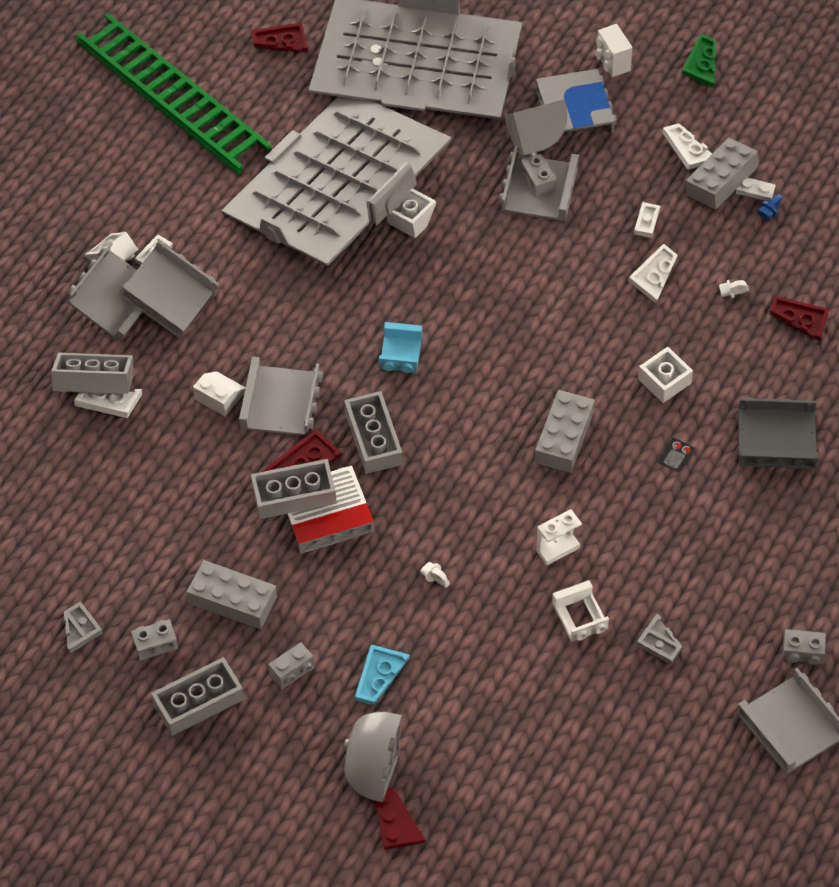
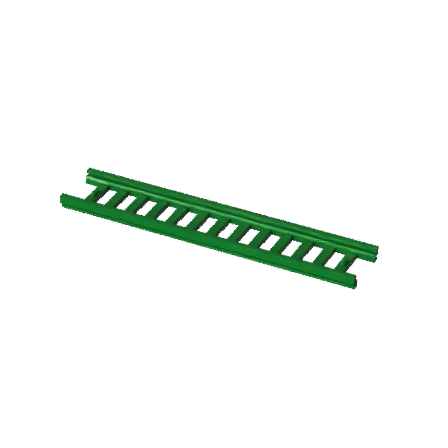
M106 13L104 16L110 25L92 38L88 39L80 32L76 34L77 44L235 174L240 175L242 165L235 158L255 143H258L268 152L272 151V146L109 13ZM119 30L122 33L102 48L96 46L97 43L114 31ZM127 39L133 42L112 58L107 55V53ZM139 48L144 51L124 67L118 64ZM152 57L156 60L136 76L130 74L132 70ZM161 67L167 69L166 72L145 86L141 83ZM173 76L179 79L159 95L152 92ZM185 85L190 88L189 91L168 105L164 102ZM196 95L202 98L181 115L175 111ZM210 104L214 108L193 124L188 121L189 118ZM220 114L226 117L206 133H202L199 130ZM232 123L238 127L217 143L211 140ZM245 133L249 136L248 139L229 153L223 150V148Z

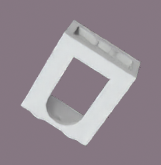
M571 509L537 527L536 551L546 565L580 548V543L573 533L574 529L581 526L582 523Z
M590 580L553 593L552 604L571 642L583 640L589 635L600 634L608 629L609 618H604L592 594L593 586ZM583 600L594 622L576 628L565 606Z

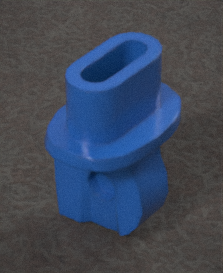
M778 194L770 202H763L758 210V214L766 220L777 216V209L781 205L780 202L783 196Z

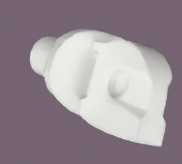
M727 280V283L719 284L722 297L730 296L734 298L735 294L749 292L748 285L742 280L733 283Z
M428 562L421 569L420 573L425 576L426 581H436L445 588L450 585L438 563Z

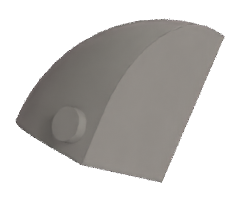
M565 99L504 116L514 147L518 145V154L526 155L528 158L536 156L537 151L544 150L558 141L565 130L568 115Z
M388 712L366 714L355 722L350 738L345 740L343 751H346L345 777L350 786L366 798L379 802L384 800L399 757L402 715Z

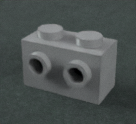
M541 154L521 160V173L535 197L555 191L557 177L554 172H551L548 161L544 160Z
M170 619L166 621L161 620L146 627L141 626L131 631L139 660L178 649L177 639Z
M785 629L782 660L792 663L808 662L812 665L823 664L826 633Z
M301 642L268 664L269 673L282 690L314 668L313 655Z

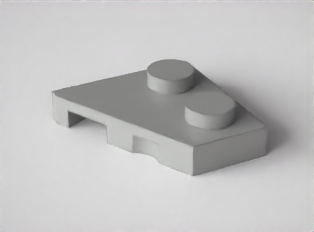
M81 601L64 611L69 653L103 634L102 629Z
M656 614L637 641L638 647L671 665L682 650V645L673 637L671 630L664 626L658 614Z

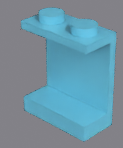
M385 322L382 354L379 356V369L417 373L422 342L421 325Z

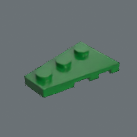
M700 33L681 74L713 88L715 84L716 40Z

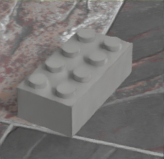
M728 138L686 180L687 196L716 210L737 189L742 181L748 178L759 166L758 151Z
M58 353L51 371L53 391L61 393L128 394L134 376L133 355Z
M561 390L557 391L535 450V463L572 473L594 413V399Z
M379 391L344 400L345 414L365 474L403 465L402 450L382 392Z
M328 459L251 474L252 487L260 519L337 504L336 491Z
M203 560L187 590L188 603L262 629L277 599L276 585Z
M224 657L151 693L153 705L171 736L244 700L243 688Z

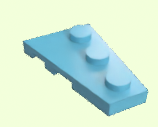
M371 645L355 700L375 705L409 660L410 655Z

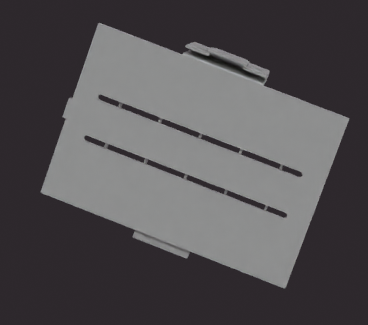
M335 0L309 92L381 102L382 106L425 111V109L501 119L510 77H513L515 70V54L522 22L459 14L460 0H399V5L364 0ZM379 45L381 47L378 49L380 52L372 53L371 46ZM375 58L382 59L380 66H376L370 62L362 61H373Z
M337 97L301 133L292 130L265 156V160L270 163L221 211L223 214L265 234L266 238L278 244L281 242L328 266L370 223L375 220V225L377 226L409 197L410 190L417 185L415 177L442 151L452 138L376 102ZM363 129H365L350 145H348ZM388 141H390V142L374 157V155H375ZM343 149H345L330 165H328ZM368 161H370V162L359 172V174H358L356 177H353ZM323 169H325L310 185H308ZM348 181H351L336 197H333ZM303 189H305L290 205H288ZM328 201H330V203H329L315 218H313V216H314ZM281 210H283L275 219H273ZM308 221L310 222L302 231L298 232Z

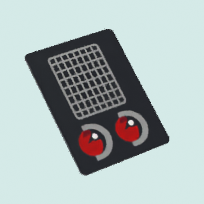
M673 437L657 462L680 473L694 452L695 447Z

